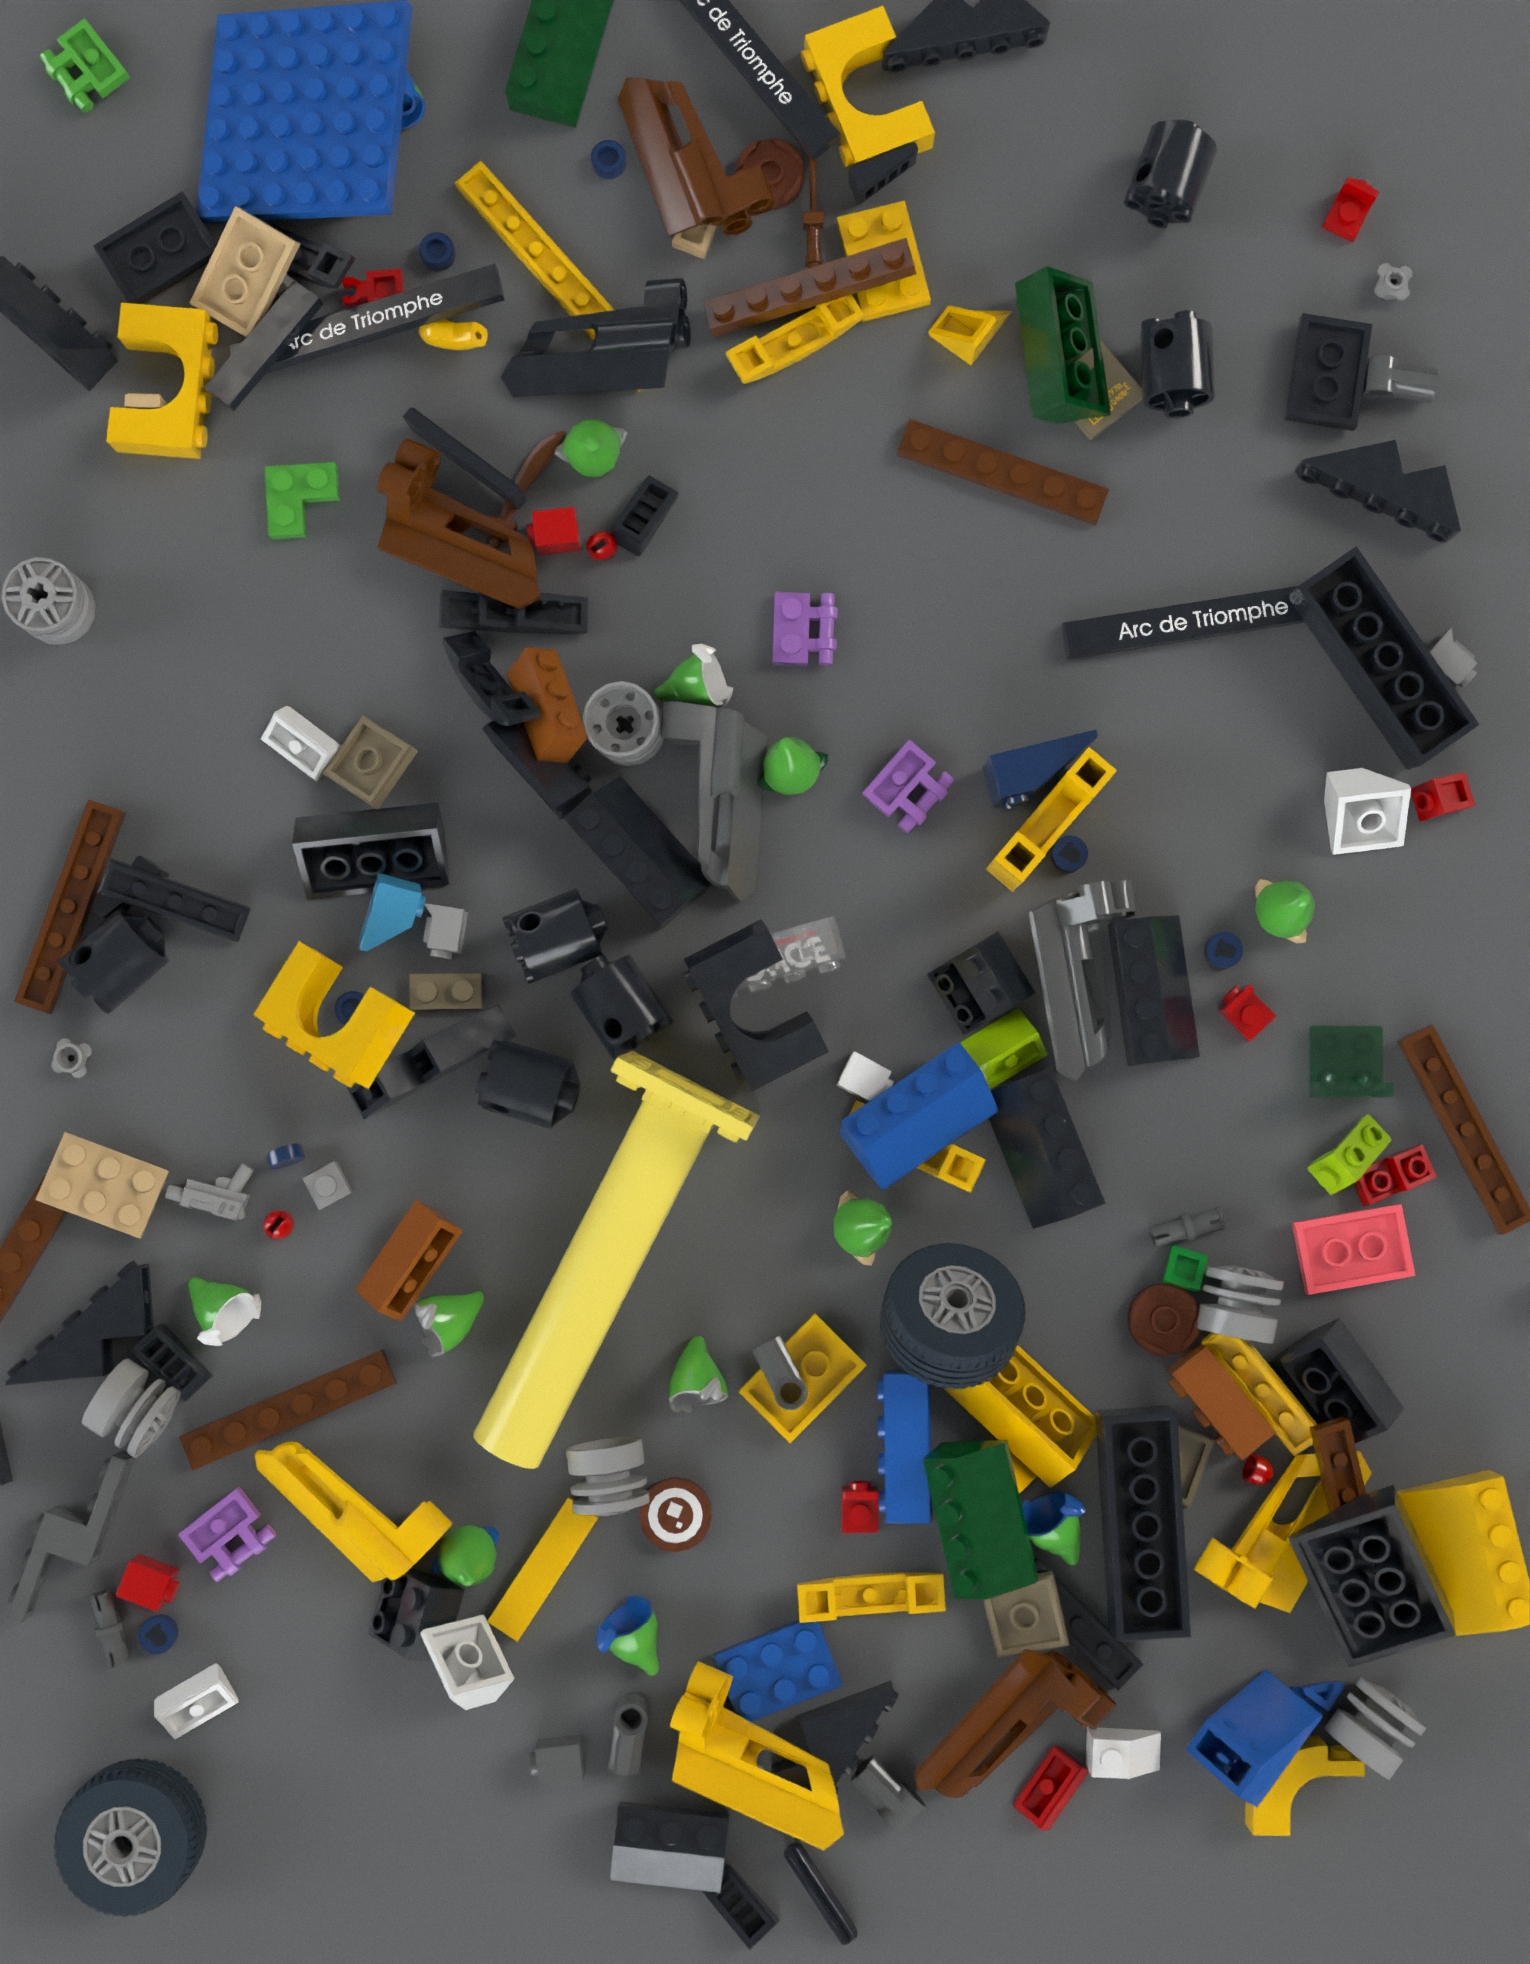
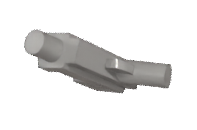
M242 1163L232 1179L219 1177L215 1180V1185L187 1179L184 1188L169 1185L165 1197L166 1199L180 1202V1206L184 1208H196L211 1212L212 1215L238 1221L246 1217L245 1207L251 1194L241 1191L254 1172V1169Z

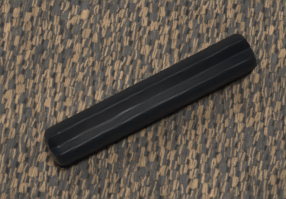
M800 1842L793 1843L784 1851L785 1859L842 1945L849 1944L858 1936L857 1928Z

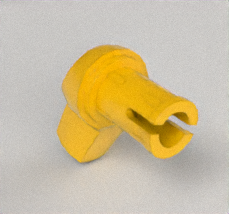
M443 319L420 326L418 329L421 339L426 344L449 350L462 351L483 347L486 345L488 336L487 329L477 322L454 323Z

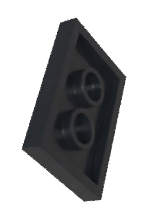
M183 191L93 245L127 302L132 304L144 303L208 264L217 246Z
M1305 313L1301 315L1284 420L1351 431L1358 427L1373 324Z

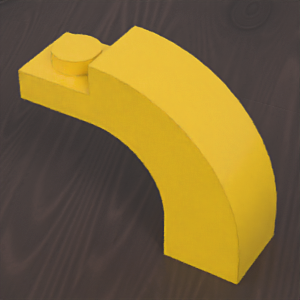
M1318 1735L1309 1736L1259 1806L1255 1807L1248 1802L1245 1803L1246 1826L1253 1835L1290 1836L1291 1804L1295 1794L1302 1785L1313 1778L1321 1776L1365 1777V1763L1342 1745L1331 1746L1330 1751H1328V1745Z

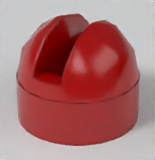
M599 531L589 537L586 550L593 559L603 561L615 555L617 541L610 532ZM604 540L607 545L596 551L595 545Z
M272 1211L263 1221L264 1232L272 1239L286 1238L294 1229V1220L286 1211ZM279 1217H282L284 1221L272 1233L270 1228Z
M1255 1453L1246 1459L1242 1470L1244 1481L1259 1486L1269 1483V1479L1274 1475V1468L1271 1462Z

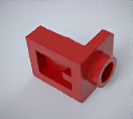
M1347 177L1321 228L1353 243L1379 191L1372 188L1371 184L1365 180Z
M1465 772L1435 778L1411 788L1413 802L1421 822L1476 806Z
M1251 984L1245 985L1242 988L1235 985L1222 997L1221 1000L1225 1004L1218 1012L1249 1042L1276 1015L1253 993L1255 988Z
M854 1480L849 1482V1486H841L842 1533H879L878 1486H871V1481Z

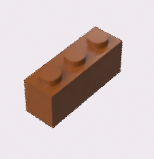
M526 647L507 672V676L512 690L515 693L525 691L541 711V718L524 722L537 761L568 763L588 738L557 650Z
M416 1199L355 1288V1291L378 1312L402 1322L463 1230L439 1210Z
M1198 1343L1166 1369L1172 1377L1168 1381L1170 1387L1181 1399L1187 1396L1193 1403L1195 1408L1191 1410V1413L1204 1428L1209 1425L1218 1435L1214 1441L1227 1457L1234 1454V1456L1243 1461L1276 1434L1205 1345Z

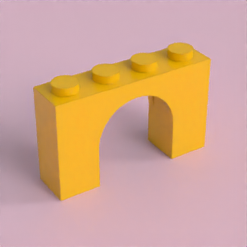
M884 6L806 34L804 50L801 51V59L806 72L812 71L816 80L813 83L816 98L819 104L825 103L829 112L826 117L840 133L841 146H839V152L845 167H851L912 142H916L918 147L917 154L933 148L935 131L922 101L885 115H869L855 109L844 96L842 85L846 78L854 70L883 59L884 51L896 39Z
M121 303L117 337L127 350L161 352L174 355L182 360L185 374L180 392L170 403L157 409L110 407L106 442L116 452L200 459L201 449L206 447L208 439L204 420L205 413H209L211 409V395L204 387L208 384L209 379L213 378L215 372L213 357H211L212 345H216L218 341L217 324L205 309Z
M1088 747L985 870L1013 892L1045 857L1047 851L1081 811L1094 799L1117 770Z
M298 941L253 1015L265 1023L262 1029L280 1040L283 1036L288 1038L285 1043L286 1046L301 1055H305L306 1051L310 1053L309 1061L325 1071H328L330 1067L334 1069L335 1073L332 1077L351 1088L354 1083H357L369 1089L415 1013L391 997L369 987L346 1025L330 1036L321 1037L317 1023L319 1008L343 967L317 950Z

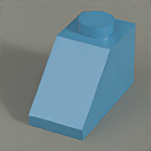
M378 873L359 937L360 950L368 951L411 928L415 916L421 918L426 897L421 896L420 884Z

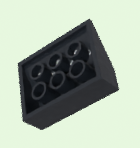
M0 256V312L90 392L118 362L109 351L113 345L98 331H95L93 335L84 328L87 322L75 310L70 308L66 312L58 305L62 300L48 286L44 285L40 289L32 281L36 277L22 263L18 262L14 266L4 256Z
M1394 1485L1358 1496L1289 1536V1542L1349 1668L1456 1635L1454 1612Z

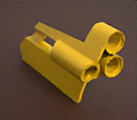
M285 1442L275 1447L272 1451L258 1450L255 1453L257 1470L372 1582L387 1577L393 1581L401 1577L453 1524L429 1500L427 1503L423 1501L397 1527L312 1452L305 1449L298 1442Z
M1357 1451L1365 1486L1372 1472L1361 1452ZM1316 1454L1296 1455L1233 1548L1230 1550L1212 1537L1193 1569L1254 1609H1256L1260 1602L1290 1613L1307 1585L1308 1580L1289 1542V1536L1329 1513L1322 1479L1320 1478L1294 1522L1279 1525L1274 1523L1272 1518L1296 1478L1321 1476Z
M698 1661L688 1681L686 1692L679 1700L670 1723L671 1728L680 1731L672 1782L819 1849L826 1850L844 1835L837 1794L828 1763L724 1708L723 1706L733 1676ZM762 1750H768L806 1767L811 1791L758 1768V1754Z

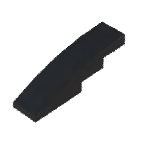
M442 590L440 593L439 628L506 633H587L588 597L540 593L539 600L522 609H518L480 592L470 593Z

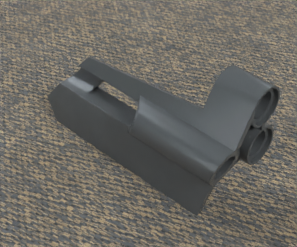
M684 702L663 703L661 737L673 740L674 745L698 747V860L701 862L702 873L711 884L720 889H727L736 901H743L755 893L763 798V789L757 782L764 772L763 760L766 754L767 736L747 724L745 717L738 711ZM720 794L716 851L713 853L711 850L714 798Z
M1131 880L1101 881L1081 885L1078 887V891L1058 896L1052 899L1051 902L1028 912L1057 1072L1072 1081L1078 1080L1085 1068L1100 1062L1110 1047L1109 1040L1112 1038L1099 923L1135 916L1137 911ZM1084 976L1090 982L1098 1027L1095 1031Z

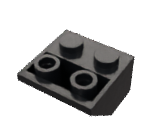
M998 931L927 974L964 1035L1015 1007L1036 993Z
M410 1568L396 1580L391 1581L387 1577L382 1580L381 1591L375 1612L371 1618L368 1634L409 1661H432L420 1633L423 1629L455 1622L465 1590L444 1577Z

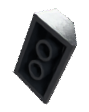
M493 720L482 728L490 742L560 820L593 792L587 784L592 778L578 763L572 767L566 762L537 761L524 722L505 726Z
M1340 1318L1312 1330L1268 1363L1317 1424L1341 1417L1350 1420L1355 1444L1387 1431L1404 1409Z
M620 1801L617 1809L610 1880L720 1893L729 1814Z

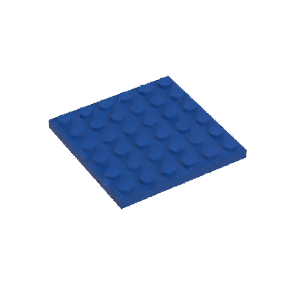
M407 0L221 14L217 16L197 214L203 223L228 222L235 206L245 210L261 221L392 215L413 7Z

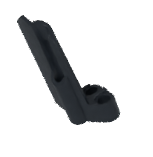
M683 278L648 280L645 285L644 306L535 322L528 332L527 340L516 356L512 357L501 375L502 381L513 397L664 388L670 352L678 348H688L691 342L690 322L685 312L688 304L685 280ZM593 329L595 331L593 345L588 351L544 353L556 331Z

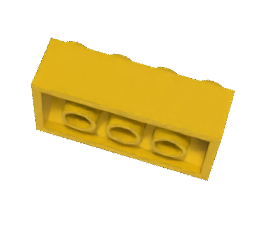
M1018 1345L1004 1370L999 1372L990 1381L965 1389L943 1388L998 1440H1007L1009 1450L1049 1488L1076 1470L1097 1434L1096 1417Z

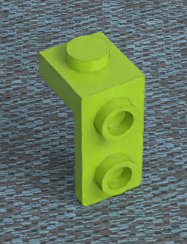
M1366 1114L1356 1123L1336 1148L1313 1160L1307 1169L1317 1179L1319 1184L1330 1195H1333L1357 1182L1391 1142V1138L1371 1115Z

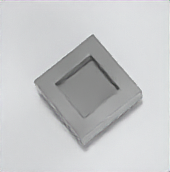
M337 1161L302 1178L318 1210H323L353 1193Z

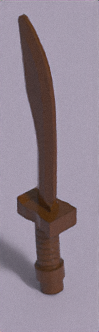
M810 157V212H803V229L807 230V255L805 256V266L807 269L823 264L820 229L824 228V211H817L816 159L812 161Z
M564 431L556 432L543 439L525 460L514 483L520 486L523 493L526 492L527 488L550 462L556 447L565 438ZM507 501L498 517L489 515L488 518L518 532L517 522L511 523L517 509ZM490 535L485 545L499 550L504 540Z

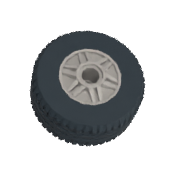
M941 1243L914 1251L898 1264L890 1277L880 1312V1329L884 1345L887 1346L886 1349L891 1353L893 1360H896V1363L903 1367L902 1369L929 1385L932 1384L945 1389H965L990 1381L999 1372L1003 1371L1009 1363L1024 1327L1026 1315L1025 1301L1017 1280L998 1259L980 1249L964 1244Z
M127 1759L124 1762L119 1761L116 1764H111L96 1773L66 1803L67 1805L58 1819L59 1823L56 1825L57 1832L54 1835V1849L56 1851L54 1852V1858L57 1859L55 1863L60 1869L59 1874L63 1877L62 1881L68 1885L67 1888L70 1892L74 1893V1897L81 1899L80 1902L82 1904H87V1907L95 1908V1911L103 1912L105 1915L112 1914L117 1917L119 1915L127 1917L130 1914L131 1916H137L160 1907L164 1902L171 1899L183 1886L198 1865L207 1837V1824H205L207 1819L206 1815H204L205 1809L201 1806L202 1800L198 1797V1792L193 1790L194 1786L192 1783H189L185 1776L182 1777L179 1771L176 1772L173 1767H166V1764L158 1763L156 1760Z

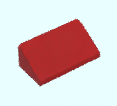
M1054 1744L1012 1806L1037 1828L1048 1831L1083 1782L1089 1770Z

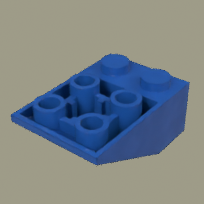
M1266 1669L1210 1716L1185 1750L1237 1797L1258 1807L1323 1715Z

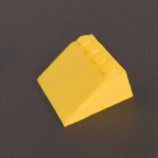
M1485 1470L1397 1491L1454 1612L1455 1636L1501 1632L1530 1625V1581L1504 1476L1491 1470Z

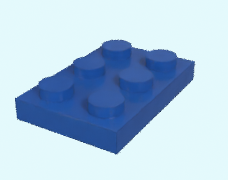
M797 1620L714 1653L718 1669L733 1676L728 1695L735 1714L750 1722L843 1686L819 1621L800 1623Z

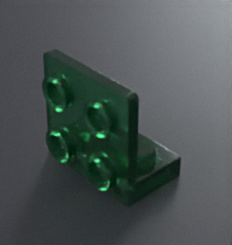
M1310 1026V1097H1394V1083H1383V1028L1381 1026Z

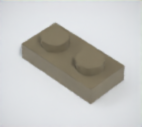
M409 974L410 1010H482L483 974Z

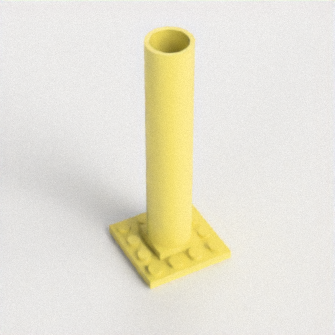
M630 1051L617 1057L610 1071L618 1075L616 1079L618 1083L635 1091L640 1086L646 1089L641 1099L643 1101L473 1433V1438L488 1452L523 1468L535 1469L539 1467L711 1129L716 1125L719 1127L717 1131L719 1135L736 1143L739 1138L746 1141L760 1115L635 1051Z

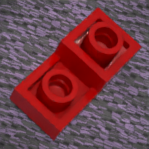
M1419 1144L1373 1162L1354 1185L1363 1206H1370L1396 1193L1413 1189L1437 1178L1423 1144Z

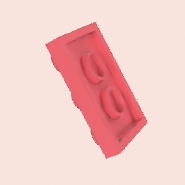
M1392 1204L1291 1222L1304 1291L1307 1295L1416 1276L1402 1204Z

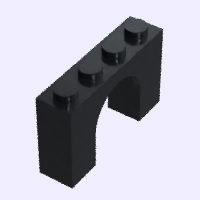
M762 919L684 958L689 970L683 972L692 993L699 989L705 1000L699 1003V1006L707 1022L710 1023L715 1020L720 1029V1032L714 1035L723 1053L732 1052L736 1062L730 1064L739 1084L746 1081L751 1091L829 1052L815 1022L807 1011L766 1031L746 1030L738 1026L731 1019V999L738 986L752 975L783 960Z

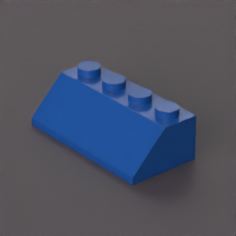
M957 1042L841 1121L839 1135L880 1190L883 1191L996 1114L998 1107L981 1069L961 1043Z

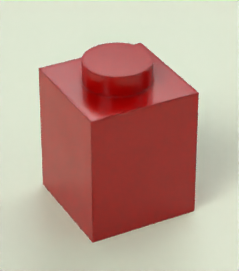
M575 507L532 511L533 523L527 524V533L530 544L536 545L539 556L581 551Z
M138 1554L129 1560L116 1596L157 1612L167 1602L172 1603L180 1587V1582L176 1581L180 1569Z

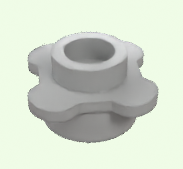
M1388 263L1380 265L1377 269L1379 279L1376 283L1375 294L1386 300L1397 299L1403 301L1407 299L1410 295L1408 281L1413 275L1412 270L1408 266L1396 268L1391 267ZM1392 279L1396 280L1397 283L1395 285L1391 284Z
M67 1038L59 1040L51 1063L53 1071L56 1073L68 1072L75 1078L83 1077L87 1073L85 1065L87 1058L92 1054V1048L86 1043L74 1044ZM70 1055H74L75 1057L74 1061L72 1062L69 1061Z

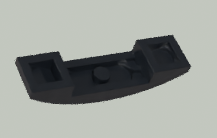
M262 220L300 243L287 273L319 286L338 289L355 260L352 254L327 243H324L323 246L276 226L272 220Z
M476 631L443 638V646L457 677L468 695L485 715L505 726L541 718V711L525 691L515 693L490 662L491 650Z

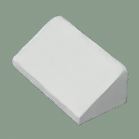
M289 706L274 712L261 737L262 741L315 781L322 777V773L341 747L339 743Z
M215 1663L158 1696L154 1700V1717L174 1739H177L237 1704L239 1701L222 1668Z

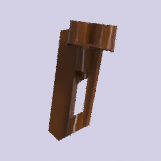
M626 78L619 94L618 102L668 236L673 237L696 226L708 225L721 226L724 235L736 236L747 231L752 226L751 216L762 215L772 209L775 205V200L761 167L746 168L729 177L726 176L682 82ZM667 104L678 105L691 137V140L685 146H682Z
M404 439L397 450L395 463H387L378 479V492L387 496L386 520L379 540L378 550L518 609H522L539 600L540 592L537 582L536 562L530 539L432 489L431 487L440 467L441 453L410 439ZM473 527L507 541L510 546L511 555L468 538L463 533L468 528Z
M1024 1649L914 1771L916 1787L919 1791L936 1789L941 1795L950 1798L963 1797L973 1787H978L1058 1708L1062 1712L1066 1710L1082 1728L1085 1729L1088 1726L1090 1729L1096 1730L1115 1709L1117 1704L1098 1684L1064 1655L1056 1651H1049L1048 1654ZM1006 1735V1737L997 1745V1743ZM997 1745V1747L988 1755V1753Z

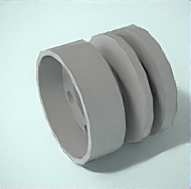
M35 557L20 562L9 572L3 583L1 599L6 614L16 625L47 644L65 645L77 641L89 630L94 620L96 604L92 591L77 575L73 574L63 564L51 558ZM47 595H48V597H47L46 599L41 598V599L39 600L40 596H47Z
M623 681L608 683L596 690L585 705L582 719L588 739L604 757L614 764L628 767L643 764L653 758L662 747L665 739L661 737L662 712L649 693L638 685ZM625 721L634 728L630 734L624 731L621 726Z
M1207 1266L1206 1276L1222 1279L1221 1287L1204 1284L1203 1290L1218 1296L1219 1299L1218 1304H1200L1196 1328L1245 1340L1274 1343L1278 1319L1262 1313L1263 1306L1281 1305V1299L1265 1296L1266 1288L1283 1291L1285 1281L1277 1280L1263 1271L1238 1266Z
M127 1358L119 1363L102 1383L84 1413L82 1425L102 1438L109 1435L116 1427H119L114 1442L115 1446L122 1448L130 1441L127 1453L137 1458L162 1434L173 1416L174 1408L178 1403L181 1393L173 1386L163 1393L165 1381L162 1379L156 1380L145 1390L144 1386L148 1377V1371Z
M626 1436L599 1439L566 1448L569 1474L586 1476V1481L571 1487L572 1495L586 1496L573 1501V1513L608 1516L628 1512L633 1508L649 1503V1491L635 1489L647 1484V1476L630 1474L629 1471L645 1463L642 1437Z
M1361 1677L1355 1685L1369 1696L1364 1702L1350 1692L1347 1698L1359 1711L1353 1716L1342 1709H1337L1324 1729L1369 1767L1390 1780L1404 1761L1402 1756L1392 1746L1397 1740L1413 1748L1416 1743L1403 1732L1404 1728L1408 1726L1421 1736L1427 1728L1419 1721L1412 1709L1383 1686L1370 1683Z

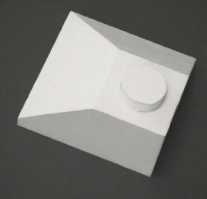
M1364 768L1327 772L1324 804L1332 854L1404 846L1411 793L1409 784Z
M484 1614L423 1629L420 1633L450 1700L464 1710L496 1702L515 1679Z

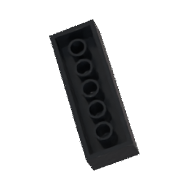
M1357 546L1286 594L1407 770L1422 766L1480 725Z
M1169 1406L1095 1410L1108 1631L1117 1642L1191 1637L1177 1412Z

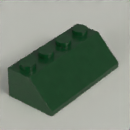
M532 0L505 89L511 111L577 128L614 0Z
M1048 266L1016 282V305L1019 312L1021 340L1026 363L1025 372L1028 378L1030 407L1033 418L1057 424L1111 415L1093 282ZM1093 348L1094 367L1091 370L1083 361L1074 363Z
M1008 1441L941 1442L923 1458V1463L954 1599H990L1037 1583L1039 1579Z

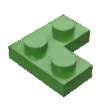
M336 462L265 466L268 536L272 540L307 537L305 503L340 501L339 474Z

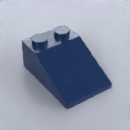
M1097 730L990 755L983 770L993 808L1003 806L1004 811H1011L1024 807L1025 802L1029 801L1035 793L1091 746L1098 737Z

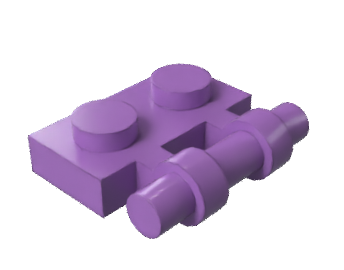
M775 592L772 665L808 666V652H819V665H833V652L837 651V639H834V621L838 619V608L835 607V594L822 593L820 607H810V593ZM809 621H820L819 638L809 639Z
M908 740L864 790L862 796L888 818L897 808L902 810L905 816L897 825L908 834L916 824L921 825L927 818L926 812L937 800L942 801L948 794L946 789L953 783L954 779L945 771L936 780L928 775L936 762L911 740ZM920 784L926 789V792L914 805L907 797Z
M239 1486L178 1535L199 1563L213 1555L218 1564L210 1569L209 1573L216 1582H219L226 1575L232 1576L239 1571L241 1564L253 1554L259 1555L267 1548V1543L276 1537V1532L269 1524L258 1532L253 1529L250 1524L260 1517L261 1514ZM239 1534L245 1543L233 1552L228 1551L224 1544Z

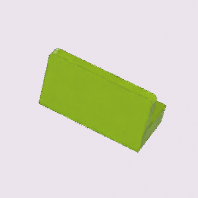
M1018 1008L960 1042L981 1069L989 1089L994 1088L1048 1055L1037 1030Z

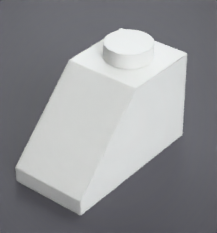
M853 1051L836 1086L870 1102L892 1087L894 1081L888 1079L892 1071Z
M1087 1727L1085 1764L1091 1776L1131 1779L1160 1770L1161 1732L1157 1730L1097 1728L1093 1730Z

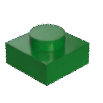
M1172 1245L1162 1282L1198 1292L1201 1287L1208 1255Z

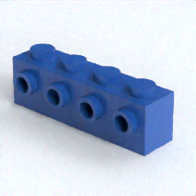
M887 1370L883 1374V1379H878L877 1382L878 1401H884V1416L878 1417V1438H884L885 1453H879L878 1458L879 1475H885V1490L879 1491V1511L886 1513V1523L930 1524L933 1519V1502L923 1458L932 1451L931 1385L921 1382L918 1378L911 1376L904 1370Z

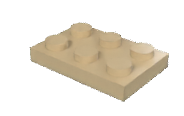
M235 206L192 296L190 304L198 309H205L211 317L247 337L268 312L300 243Z
M64 1132L35 1200L142 1239L170 1171Z

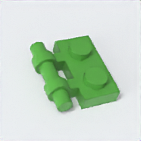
M85 18L57 38L64 49L63 52L56 56L52 50L47 49L40 55V59L46 65L45 69L52 80L58 81L62 85L67 99L71 104L77 105L83 113L89 112L94 106L88 97V93L95 88L103 99L130 79L127 71ZM74 65H77L83 73L76 80L69 73L70 68Z

